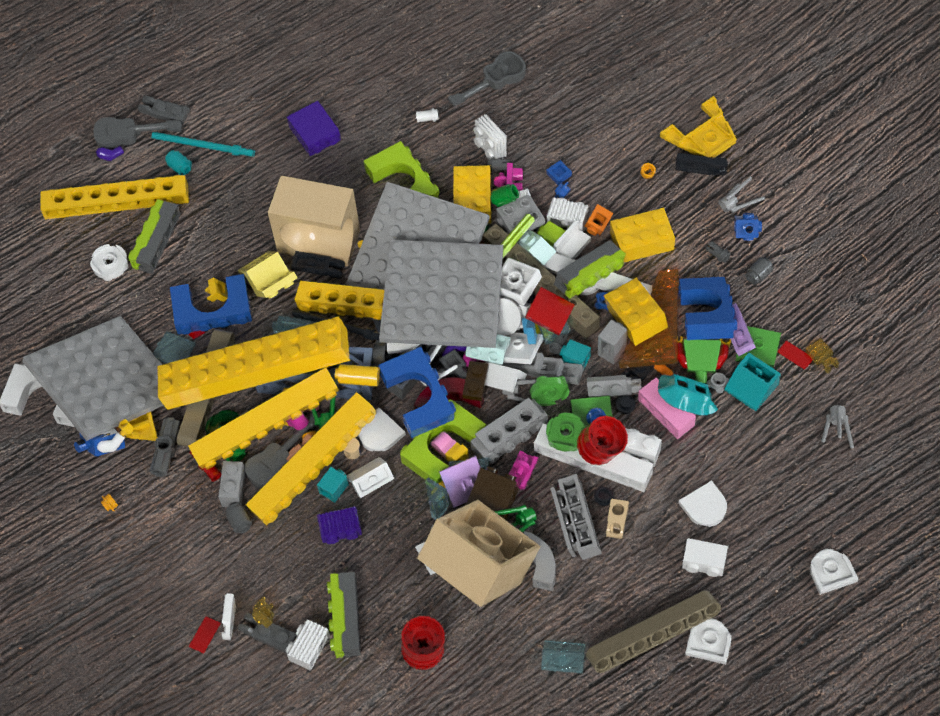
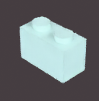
M531 230L526 231L517 242L542 265H545L556 252L541 236Z

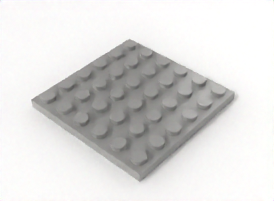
M387 182L346 284L354 287L385 290L390 240L480 244L490 216Z
M390 240L379 341L384 343L496 348L503 245Z
M121 316L23 357L22 362L86 441L118 427L123 419L129 422L164 406L158 399L157 366L162 364Z

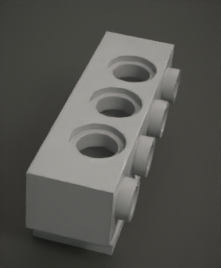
M527 398L475 433L476 438L471 440V450L484 466L490 463L493 464L499 460L500 456L510 453L515 449L516 445L526 442L534 433L539 432L543 423L547 425L548 415L535 399L530 400V398Z
M577 474L559 479L560 490L556 491L555 487H553L551 492L568 551L572 557H576L575 552L578 551L583 560L602 554L580 479ZM562 497H565V501H566V504H567V505L565 506V508H564V505H563V502H564V501H563V498H562ZM568 515H570L572 522L570 525L568 523ZM573 532H575V536H576V539H577V542H575V543H574V540H573V538H574Z

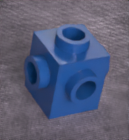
M743 213V216H734V235L736 238H743L745 241L759 238V232H762V221H759L757 215H754V213Z

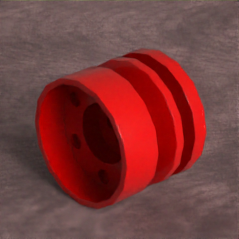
M611 416L598 417L582 430L577 438V448L581 457L588 463L598 466L610 462L625 449L628 443L626 428L619 420Z
M418 616L405 624L402 630L401 653L404 661L409 666L418 670H427L435 667L441 661L444 655L445 632L442 625L436 619L429 616Z

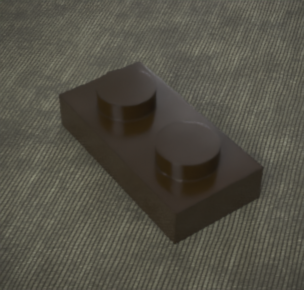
M469 361L462 394L463 399L482 401L489 363Z

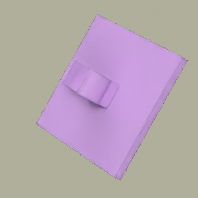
M476 456L439 472L453 507L468 501L480 470Z

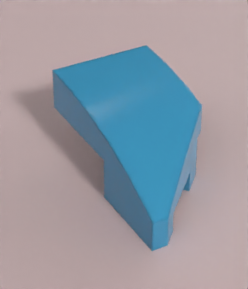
M522 318L524 334H527L528 344H536L537 333L535 323Z

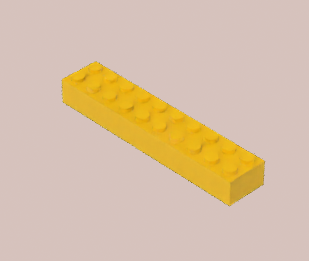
M338 316L157 366L158 399L169 410L350 361L347 328Z

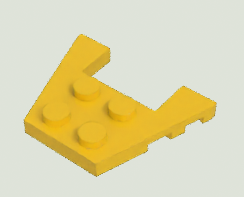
M713 96L701 104V109L710 117L709 120L686 136L672 124L660 132V137L693 155L710 158L717 157L736 143V137L728 121L725 120L723 111L719 108L716 98Z

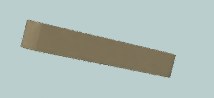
M214 329L206 353L232 346L235 339L234 332ZM215 397L188 404L177 436L178 445L188 447L202 438Z
M702 591L592 646L587 651L586 658L596 672H606L715 617L720 612L721 606L709 591Z

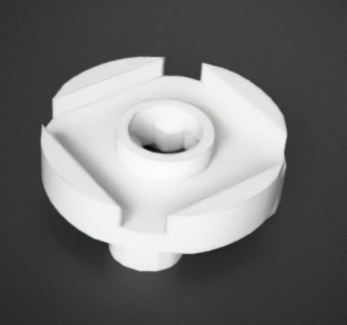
M109 244L100 246L93 252V258L90 261L95 275L103 278L105 281L119 277L129 267L127 254L118 245L116 247ZM106 260L114 261L111 264H107Z

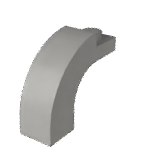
M524 531L526 536L541 546L533 560L536 566L533 576V587L553 591L556 580V566L553 553L541 538Z

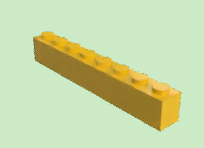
M324 368L188 447L198 465L202 469H209L217 464V460L221 458L227 459L238 448L244 449L251 445L252 440L264 438L268 435V431L273 428L277 430L283 427L287 420L299 418L303 415L302 412L308 408L309 410L315 409L322 400L334 398L339 389L327 368Z
M356 392L246 504L249 510L266 526L274 522L278 514L292 503V499L297 494H301L305 490L306 485L311 480L316 479L325 466L332 463L334 457L347 447L348 442L352 438L360 434L361 429L366 424L374 420L377 414L374 407Z

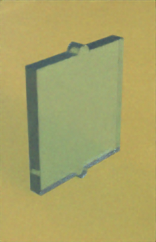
M166 331L161 341L157 343L158 346L153 354L159 361L167 364L189 358L196 344Z

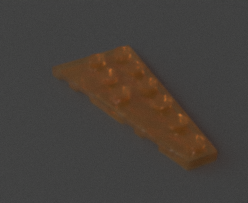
M678 269L659 271L652 286L651 296L665 313L668 328L636 346L630 340L629 345L627 344L623 359H620V368L678 364Z

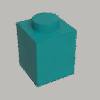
M570 339L567 345H563L560 356H562L564 363L582 364L585 369L591 357V347Z
M330 467L317 484L319 494L335 503L349 485L347 475L340 469L335 470Z

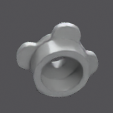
M715 372L711 380L707 381V385L709 388L715 389L717 393H723L729 378H726L722 373Z

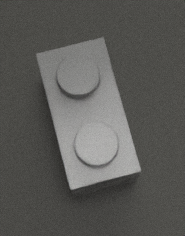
M610 320L598 336V356L614 365L627 347V329L623 324Z
M223 461L218 496L222 507H229L234 503H239L242 506L246 478L243 462Z

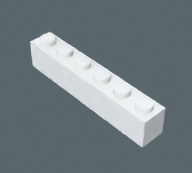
M542 424L534 442V452L645 492L653 473V464L649 460L633 457L630 453L623 451L607 464L600 466L592 465L581 457L578 450L564 452L551 447L546 437L547 425ZM561 431L565 436L571 434L569 431Z

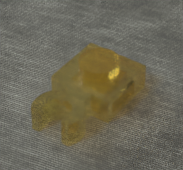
M822 339L806 348L805 352L816 365L821 363L824 365L825 372H831L829 364L834 365L836 368L839 367V361L832 357L833 351Z
M263 596L254 605L252 615L257 623L268 628L273 623L274 613L271 610L274 606L272 603L268 605L265 601L266 598Z

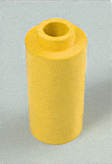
M340 364L339 368L335 369V379L338 380L339 384L378 387L380 367Z

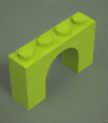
M401 141L363 161L365 172L373 183L391 174L405 173L415 180L410 188L411 190L439 198L438 194H440L437 185L431 183L428 173L426 171L423 172L419 161L412 157L409 147H405Z
M451 399L449 402L452 401L456 409L454 420L414 437L409 445H405L400 452L401 462L434 487L443 481L439 472L449 466L429 451L430 442L441 432L457 434L471 444V440L476 438L475 433L487 426V424Z

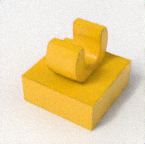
M214 277L208 280L209 286L205 289V292L211 295L207 297V300L211 302L217 299L222 302L226 301L228 298L226 284Z

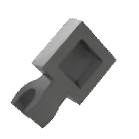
M455 350L439 359V364L444 370L454 365L458 366L448 374L449 377L455 374L456 378L466 379L467 373L463 370L466 363Z

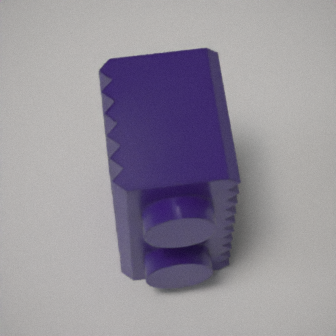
M355 506L317 515L323 543L335 544L340 539L347 538L348 540H353L358 535H362Z

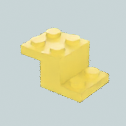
M267 251L238 270L239 274H244L258 297H268L269 299L276 296L281 288L284 287L286 289L294 284L293 281L297 279L296 274L288 270L279 253L274 251Z

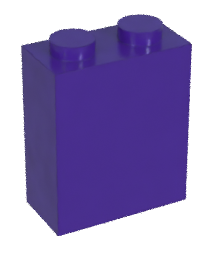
M318 101L287 116L289 128L309 156L320 153L323 149L335 145L341 140L339 129Z

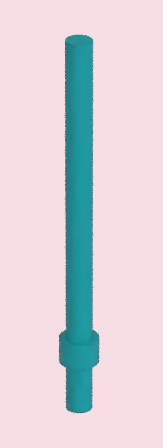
M152 132V139L228 152L235 156L245 155L254 157L255 150L242 148L240 145L234 144L230 146Z

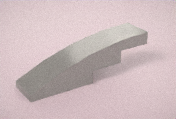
M536 353L531 364L503 363L502 365L518 369L528 376L536 378L540 376H546L547 378L564 376L568 384L579 385L584 371L582 364L564 363L560 358L544 357L542 353Z

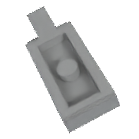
M626 375L588 377L589 398L624 396L637 393L642 389L641 379H631L626 377Z

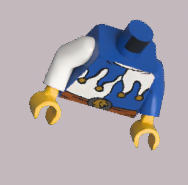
M123 419L119 423V428L111 429L88 441L80 434V440L74 442V447L78 453L87 450L94 456L125 448V434H131L133 426L126 419Z

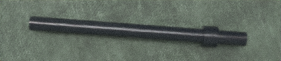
M293 309L292 311L293 316L316 323L330 319L298 309ZM344 323L347 332L364 336L368 340L373 341L375 339L379 341L380 333L376 332L375 329H365Z

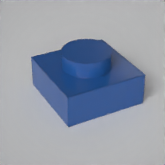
M560 160L546 170V174L559 185L572 176V171Z

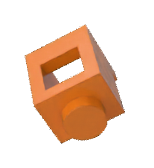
M597 204L584 225L587 228V232L594 236L597 234L601 235L614 213Z

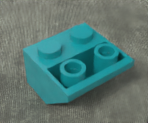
M748 353L736 367L724 391L754 411H757L779 385L781 373L751 353Z

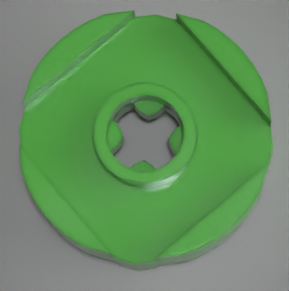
M564 376L538 377L536 383L530 388L531 399H535L541 406L554 405L556 400L560 398L561 401L565 400L569 395L566 378Z
M561 413L554 419L549 420L546 427V437L549 445L559 451H577V438L586 427L577 415ZM569 429V432L571 434L565 436L563 435V433H561V431Z

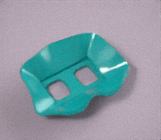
M676 374L671 376L662 375L660 377L658 393L670 406L699 416L713 414L718 410L712 401L711 392L707 384ZM677 381L686 382L687 388L679 386ZM696 389H697V390H705V394L696 391Z

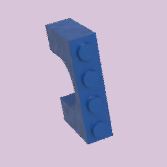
M244 274L226 277L227 301L219 310L214 312H201L194 308L189 284L170 287L174 324L178 335L251 322L252 316Z
M725 277L679 279V299L681 305L703 304L716 308L710 312L685 313L686 339L733 338L734 330H737V319H734L735 310L732 307L730 285L726 284Z
M421 347L378 365L380 367V376L386 388L414 379L424 382L431 390V398L424 406L403 414V423L411 438L454 420V412H456L453 402H449L446 397L448 394L445 386L440 385L438 381L439 375L436 369H432L429 364L431 359L428 353L423 352Z

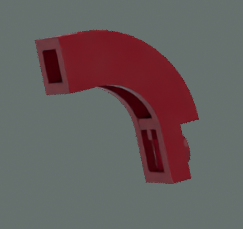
M445 378L438 380L440 385H444L446 388L448 401L451 399L453 401H462L478 408L482 407L484 398H482V401L463 399L462 394L466 379ZM428 386L418 396L414 409L424 406L430 400L432 393Z

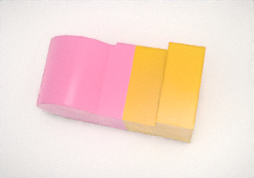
M441 432L431 442L432 447L452 466L469 458L468 448L463 444L457 443L445 432Z

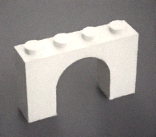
M14 364L0 398V407L3 412L21 416L31 393L42 387L24 364ZM56 405L53 412L56 422L75 427L58 405Z

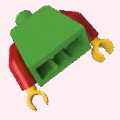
M680 336V341H674V338H671L677 360L683 368L687 369V372L695 373V381L707 384V373H715L728 358L731 339L725 343L722 339H684L683 341V337Z

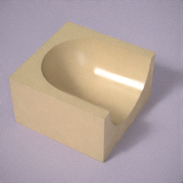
M281 176L268 210L277 252L294 256L295 251L330 256L331 258L344 261L346 263L345 266H349L360 232L353 189Z
M476 500L438 518L417 559L482 607L521 584L541 546L482 502Z

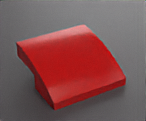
M540 287L525 318L560 335L575 304Z

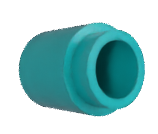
M172 150L166 155L165 161L167 165L177 174L185 175L190 172L192 162L179 151Z

